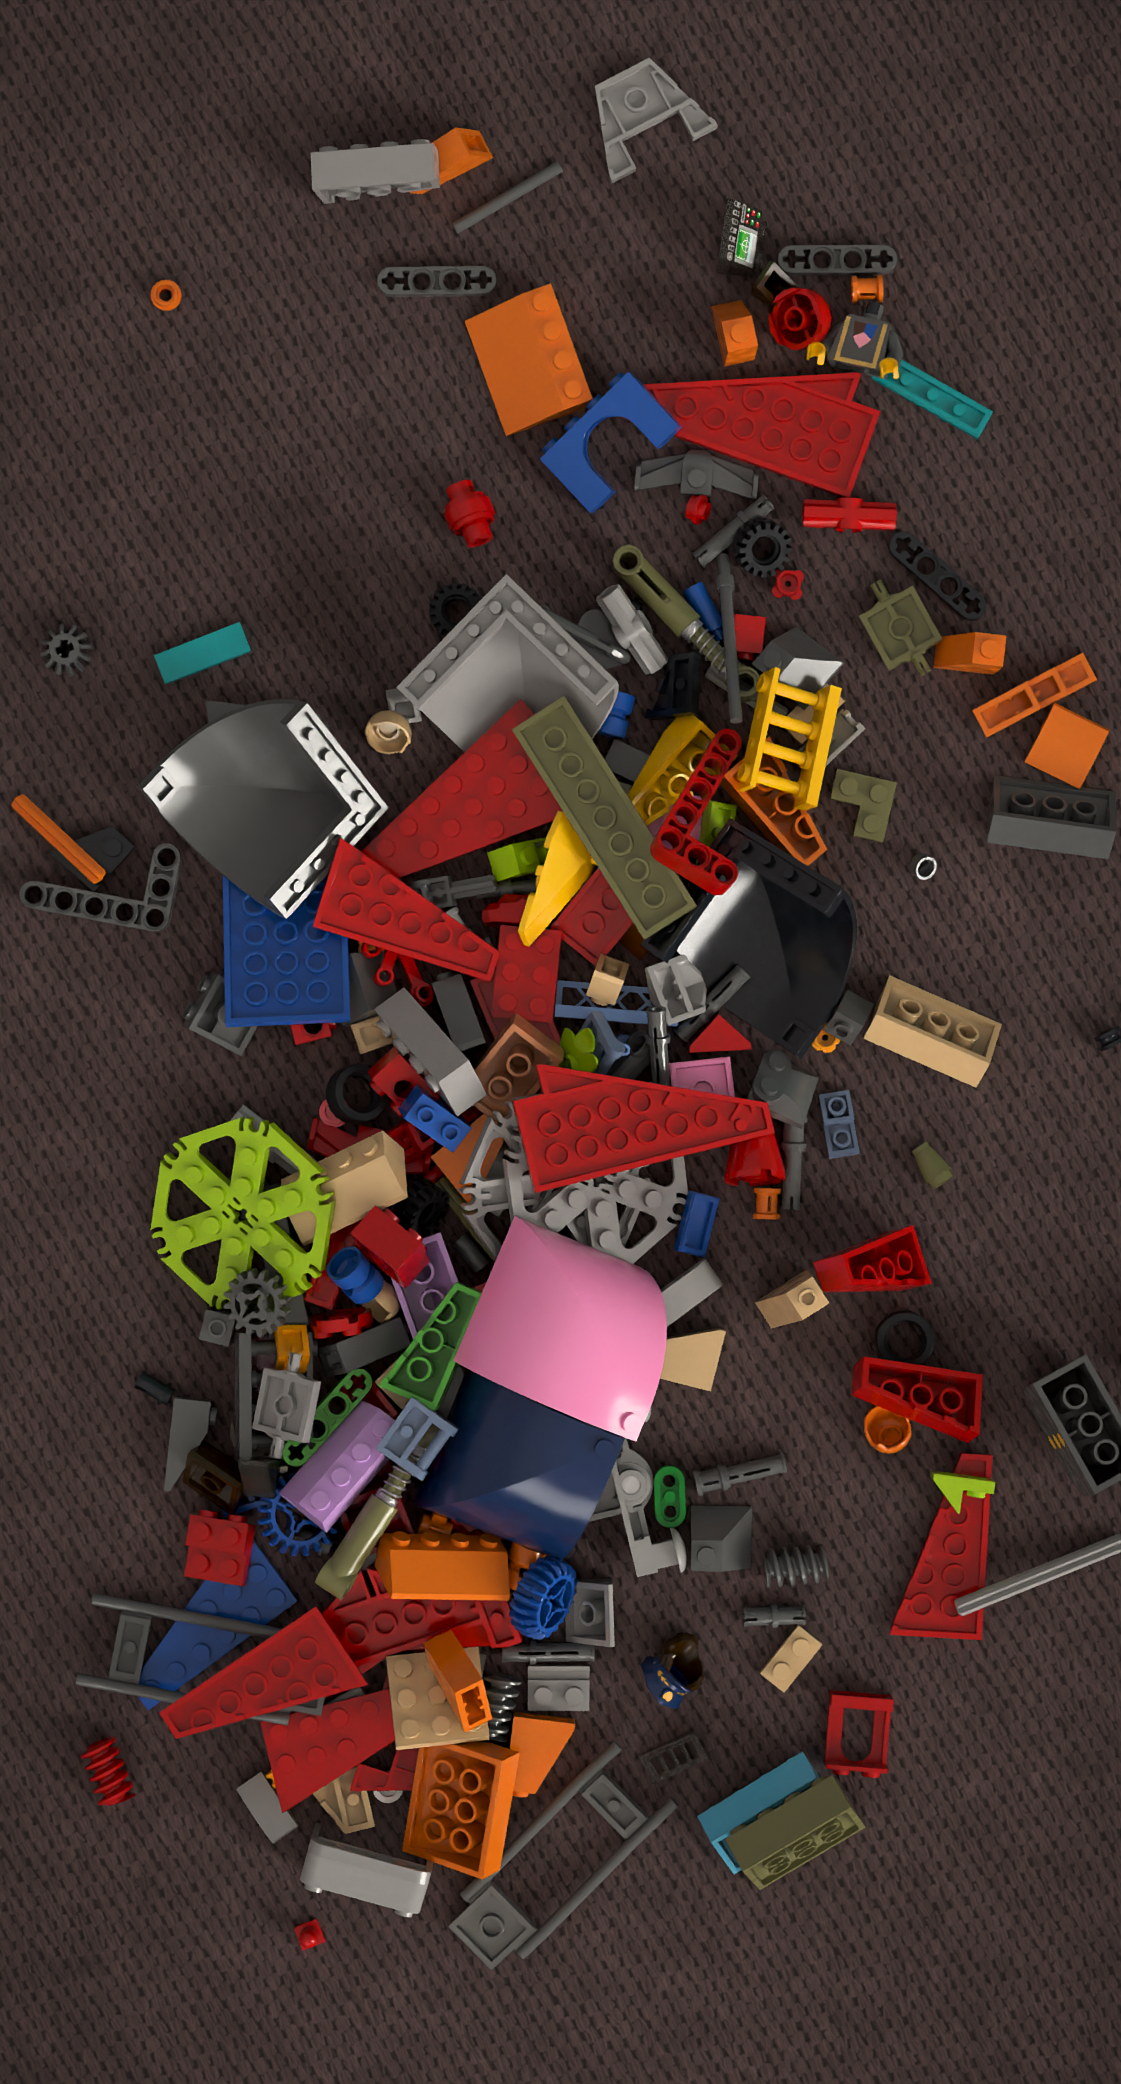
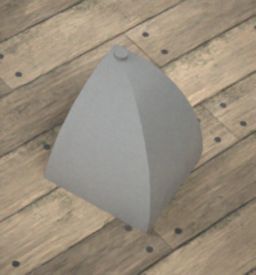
M506 574L396 688L434 722L459 748L466 752L520 699L536 714L565 696L593 739L614 706L619 691V684Z

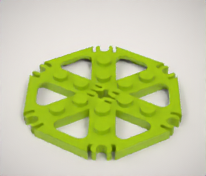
M243 1116L180 1138L179 1140L181 1141L173 1144L179 1151V1157H175L170 1152L165 1154V1160L160 1162L150 1230L162 1227V1230L155 1232L152 1238L162 1237L165 1239L166 1245L157 1250L158 1254H164L170 1251L171 1255L163 1257L161 1260L211 1307L216 1305L218 1310L224 1308L223 1305L226 1304V1299L230 1301L229 1298L224 1296V1292L232 1289L229 1286V1282L235 1278L237 1279V1275L243 1271L248 1273L251 1270L254 1249L282 1275V1285H287V1289L283 1291L284 1296L294 1297L307 1292L305 1290L310 1289L313 1285L306 1279V1274L309 1273L316 1279L322 1275L321 1272L325 1270L336 1200L331 1203H324L325 1200L332 1198L335 1194L334 1191L323 1193L320 1185L329 1180V1177L321 1176L315 1178L316 1174L323 1173L325 1170L274 1122L269 1124L268 1120H263L260 1122L259 1130H256L253 1127L254 1117L251 1116L246 1119ZM224 1136H230L235 1140L236 1150L231 1181L199 1152V1148L203 1143ZM270 1147H276L299 1168L300 1176L297 1181L263 1192ZM175 1179L181 1180L211 1209L177 1221L171 1220L167 1215L171 1182ZM245 1209L247 1211L245 1217L248 1221L243 1220L240 1222L238 1220L240 1214L237 1210ZM304 1211L312 1212L316 1217V1227L311 1251L307 1253L274 1221ZM222 1239L216 1280L213 1284H207L184 1263L183 1254L186 1250Z

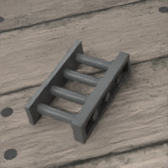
M307 1331L310 1359L306 1372L301 1374L313 1379V1356H317L318 1342L317 1339L313 1338V1332ZM234 1332L235 1457L252 1458V1451H256L257 1447H271L273 1440L268 1435H256V1432H252V1419H254L257 1405L256 1401H252V1388H256V1385H261L263 1373H256V1370H252L251 1357H256V1354H277L275 1341L256 1342V1339H251V1335H246V1332ZM312 1426L311 1437L316 1438L318 1437V1432L313 1431ZM309 1441V1443H300L298 1446L303 1447L304 1444H307L311 1448L314 1443Z

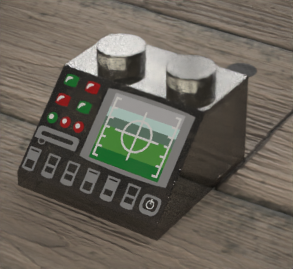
M727 198L716 273L752 278L754 269L760 270L763 252L757 251L758 240L765 239L767 221L761 220L762 210L738 200Z

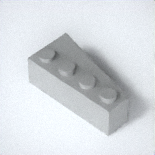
M426 139L413 140L411 145L383 142L380 144V147L368 148V145L354 144L347 150H338L337 147L332 146L321 147L319 152H311L312 190L324 204L335 203V196L343 197L350 201L360 199V195L363 192L378 197L390 194L391 188H397V191L402 193L440 188L438 149L434 143H430Z
M405 988L399 990L374 1009L380 1019L376 1024L387 1038L389 1036L394 1038L392 1042L402 1056L407 1054L409 1057L408 1061L418 1074L422 1073L424 1075V1079L434 1093L437 1092L457 1117L487 1095L466 1056Z

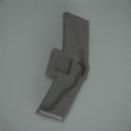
M691 449L683 454L636 461L634 492L681 484L680 495L699 496L704 494L710 498L711 488L715 487L756 501L759 472L712 456L706 450Z

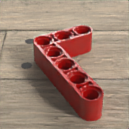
M732 729L720 730L710 742L650 845V853L656 861L713 895H723L737 880L738 868L731 860L693 838L690 834L741 748V738ZM719 743L725 744L730 751L723 750ZM704 767L711 768L716 775L708 774ZM690 791L698 793L701 800L695 799ZM676 816L683 817L687 824L680 823ZM661 840L670 842L673 849L666 848ZM688 856L695 857L700 865L692 864ZM715 873L724 875L726 882L720 881Z

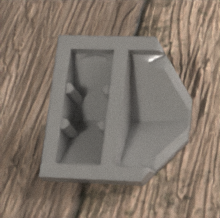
M684 954L670 959L668 963L663 961L645 968L650 1001L654 1006L666 1008L667 1026L706 1012L707 988L701 972Z

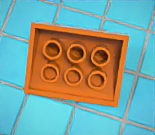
M551 283L522 293L465 321L506 437L585 409L587 404L593 399Z
M482 1741L419 1748L402 1851L482 1880L499 1871L520 1752Z

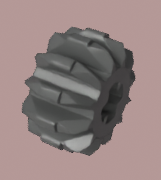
M60 624V634L57 635L55 631L49 629L48 634L53 639L51 641L47 639L41 640V644L49 647V649L41 651L40 656L42 658H50L46 661L45 666L48 669L56 666V675L61 676L66 667L67 675L73 677V666H76L78 670L83 672L85 667L80 661L83 659L91 662L92 657L85 654L84 651H90L93 649V645L91 643H83L88 635L85 632L77 635V626L72 625L67 634L65 625ZM65 643L71 648L74 647L73 650L69 651V657L67 658L62 653L59 654V650L64 649Z

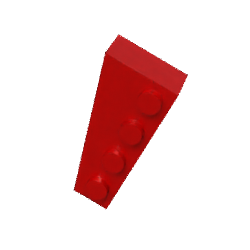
M913 1225L884 1232L813 1262L822 1292L903 1291L932 1284Z
M865 1356L853 1366L852 1396L966 1443L980 1435L983 1374Z

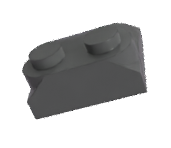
M771 1050L766 1053L763 1052L747 1099L767 1102L772 1118L802 1129L819 1077L791 1064L790 1058L781 1051Z

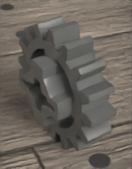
M253 1268L248 1273L243 1271L237 1275V1279L235 1278L229 1282V1286L232 1289L224 1292V1296L229 1298L230 1301L223 1306L225 1309H231L232 1314L227 1318L228 1320L236 1319L238 1321L235 1327L237 1330L244 1326L246 1327V1335L249 1336L256 1330L258 1337H262L267 1332L272 1334L278 1330L277 1326L280 1327L286 1322L283 1316L289 1314L291 1309L286 1307L285 1304L291 1300V1297L284 1296L283 1291L287 1289V1285L279 1286L277 1284L279 1281L278 1275L271 1279L269 1278V1270L265 1269L259 1274L257 1268ZM254 1284H259V1285H262V1286H261V1287H256Z

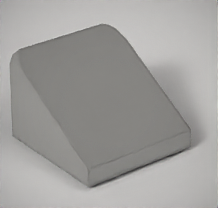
M397 688L386 690L389 710L401 713L409 723L422 721L421 711Z

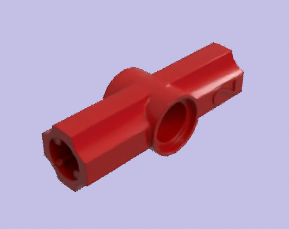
M837 498L836 501L804 499L802 527L835 528V531L844 532V529H852V532H861L862 529L895 530L897 518L896 503L864 502L860 498Z

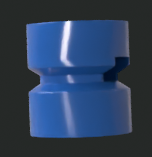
M618 691L614 706L597 734L625 740L629 725L625 718L631 715L636 697Z
M349 1246L335 1253L327 1265V1274L330 1279L355 1304H364L371 1301L380 1293L383 1287V1275L374 1265L369 1263L366 1256L356 1247Z

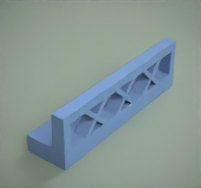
M557 980L554 1017L587 1019L591 1011H602L607 1021L648 1024L646 1011H641L647 1005L653 1007L650 999L647 1000L642 994H649L648 987L623 985L620 992L624 993L616 1001L622 1009H610L614 1005L610 1004L606 1008H597L589 999L590 997L586 996L581 988L588 989L590 983ZM563 987L576 988L584 998L575 1006L562 1005ZM629 992L638 993L645 1002L636 1011L627 1010L620 1001ZM587 1000V1002L592 1007H585L580 1005H582ZM678 1022L669 1026L677 1027Z

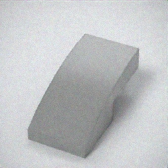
M261 1771L236 1789L261 1829L273 1844L299 1826L290 1810L282 1813L277 1792L271 1786V1782L266 1778L264 1772Z

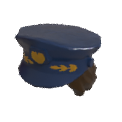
M687 1632L677 1633L674 1637L664 1642L658 1656H646L641 1664L648 1689L656 1701L663 1706L677 1709L682 1703L685 1694L692 1693L702 1684L704 1679L703 1664L697 1651L698 1640L694 1634Z

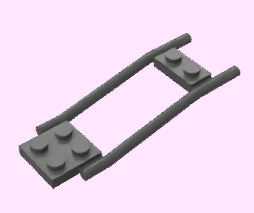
M93 1593L91 1605L121 1610L109 1678L78 1673L76 1685L168 1703H174L187 1694L139 1684L152 1616L262 1638H270L283 1628ZM325 1697L249 1719L288 1726L291 1711L321 1716Z
M616 1740L582 1770L503 1850L500 1870L578 1791L623 1838H626L615 1852L539 1929L494 1882L490 1881L499 1871L483 1880L476 1877L460 1892V1896L469 1904L449 1923L448 1927L491 1970L514 1949L522 1959H525L649 1834L679 1807L677 1801L670 1797L652 1816L648 1817L632 1798L604 1770H601L623 1749Z

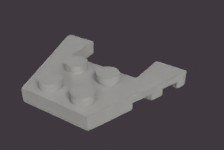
M650 58L595 86L611 184L636 171V166L623 141L677 113L692 141L718 128L716 121L701 110L699 105L692 98H689Z

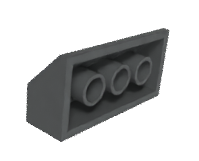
M994 775L987 820V843L1109 859L1116 835V798L1114 791L1085 787L1078 789L1071 785Z

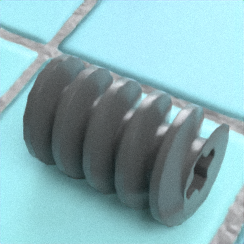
M818 1544L816 1553L813 1552L810 1545H806L803 1554H801L798 1546H794L791 1555H789L786 1547H781L779 1556L776 1555L773 1548H769L767 1557H764L767 1588H770L773 1578L776 1579L779 1587H782L785 1577L788 1578L791 1586L795 1585L797 1576H800L804 1585H807L809 1575L813 1576L816 1584H819L822 1574L829 1581L827 1554L823 1544Z
M495 1672L491 1676H483V1680L490 1684V1687L485 1688L492 1715V1720L488 1721L489 1739L506 1742L507 1739L502 1734L508 1733L510 1726L505 1722L513 1719V1714L508 1710L516 1707V1702L511 1698L519 1696V1690L514 1685L522 1684V1680L513 1675Z

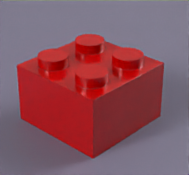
M375 1205L350 1234L357 1248L367 1259L406 1289L430 1262L426 1254L427 1247L422 1243L423 1238L415 1230L409 1227L406 1231L398 1224L400 1219L387 1208L382 1211Z

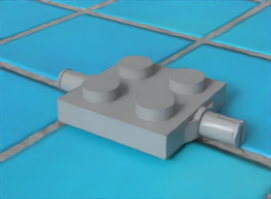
M289 1352L286 1370L264 1368L252 1429L265 1432L269 1437L273 1438L269 1454L273 1458L282 1459L285 1441L294 1440L301 1443H309L321 1381L307 1378L299 1373L302 1354L297 1352Z

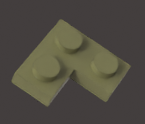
M836 769L830 800L859 806L853 832L854 837L883 843L897 782Z

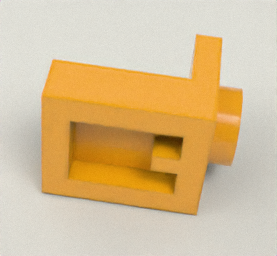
M307 1325L277 1326L278 1330L274 1332L277 1352L275 1369L286 1370L289 1352H297L302 1354L299 1373H305L310 1359Z

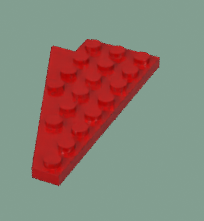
M544 1064L535 1065L542 1094L512 1101L534 1193L775 1133L767 1102Z

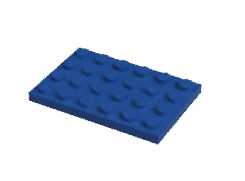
M328 875L287 919L255 901L223 876L226 1027L351 1022L348 937L313 927Z

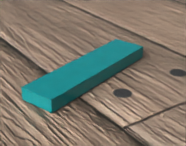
M901 360L898 368V379L893 378V373L888 374L887 380L877 377L871 378L975 439L979 438L993 413L990 409L904 360Z

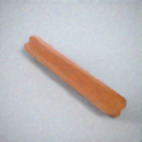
M21 794L15 797L11 807L89 881L96 884L103 879L106 874L105 869L26 795Z

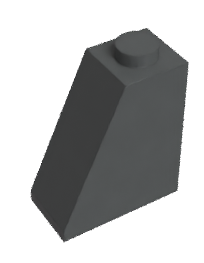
M453 970L435 976L437 982L431 983L451 1041L461 1052L485 1044L483 1033L461 973L454 975Z
M397 1317L362 1330L361 1334L347 1336L318 1348L317 1355L326 1378L348 1373L407 1348L411 1344L409 1341L410 1331L407 1325L401 1321V1318Z

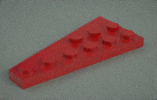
M340 837L313 927L491 982L500 954L499 950Z
M960 1452L952 1473L991 1478L993 1455ZM963 1490L960 1514L954 1510L943 1495L889 1630V1635L982 1640L984 1608L961 1616L955 1608L954 1601L985 1588L990 1494L986 1493L985 1498L967 1496V1490Z
M315 1606L160 1711L159 1714L174 1737L178 1739L366 1686L368 1683L318 1607Z
M389 1688L323 1705L321 1716L301 1712L290 1713L288 1726L260 1721L282 1813L395 1741Z

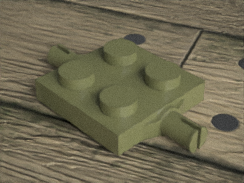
M882 579L876 582L882 591L881 593L875 583L870 585L878 602L872 609L861 614L859 617L889 671L902 663L912 661L919 676H924L925 673L920 663L927 673L932 670L923 654L932 646L943 641L913 586L900 593L889 595Z

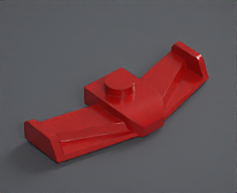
M314 1117L308 1149L329 1157L378 1132L387 1131L359 1125L358 1134L355 1137L334 1126L326 1125ZM435 1142L424 1150L416 1151L405 1158L406 1174L429 1172Z

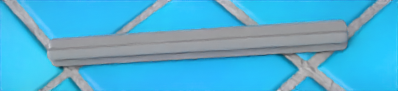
M1116 1534L960 1597L954 1601L955 1608L959 1615L964 1616L1121 1552V1535Z

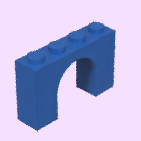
M621 372L608 384L611 389L603 397L600 394L594 397L586 406L589 411L581 419L578 416L574 417L564 427L567 432L559 440L556 437L553 438L542 449L545 454L540 460L590 513H595L616 493L614 488L593 467L588 457L587 444L589 436L600 422L611 417H624L633 422L653 445L660 449L682 428L681 424L631 372H627L625 375Z

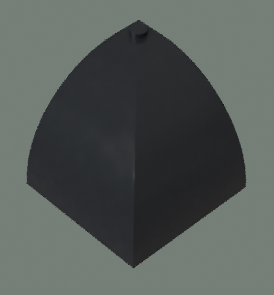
M729 818L710 845V848L736 864L738 868L737 880L725 894L713 895L686 879L683 884L697 904V907L643 940L640 945L660 961L666 963L670 959L684 954L701 972L707 988V995L736 967V964H739L749 973L751 978L740 987L723 1007L801 1059L828 1021L849 977L857 942V919L854 905L848 893L841 886ZM715 873L720 881L726 882L724 875Z

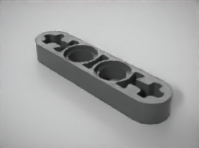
M790 245L780 251L777 259V265L790 276L887 275L893 271L897 264L895 250L887 245ZM804 252L810 253L808 257L809 269L803 268L805 262L795 263L794 268H789L788 263L783 262V259L787 258L788 253H794L795 259H804ZM865 252H871L869 259H877L880 253H885L886 258L891 259L892 262H888L886 268H882L880 262H870V268H865L867 260ZM817 253H825L829 256L831 262L827 268L821 269L815 266L813 257ZM848 253L858 254L861 258L860 266L854 269L847 267L844 263L845 255Z
M486 266L388 267L379 273L377 284L380 292L387 297L487 296L495 290L497 278L494 271ZM464 273H470V280H477L480 278V274L484 273L487 279H492V283H487L484 289L480 288L479 283H470L471 289L465 290L466 277ZM391 274L394 275L395 280H404L403 274H409L408 285L410 290H404V284H395L394 289L389 290L387 284H382V282L388 280V275ZM419 274H425L431 280L429 287L425 290H418L413 285V279ZM447 275H458L461 278V285L454 290L446 288L443 282Z

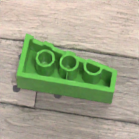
M456 1282L378 1386L407 1399H411L414 1396L435 1411L440 1410L459 1366L458 1363L453 1361L482 1291L461 1282Z

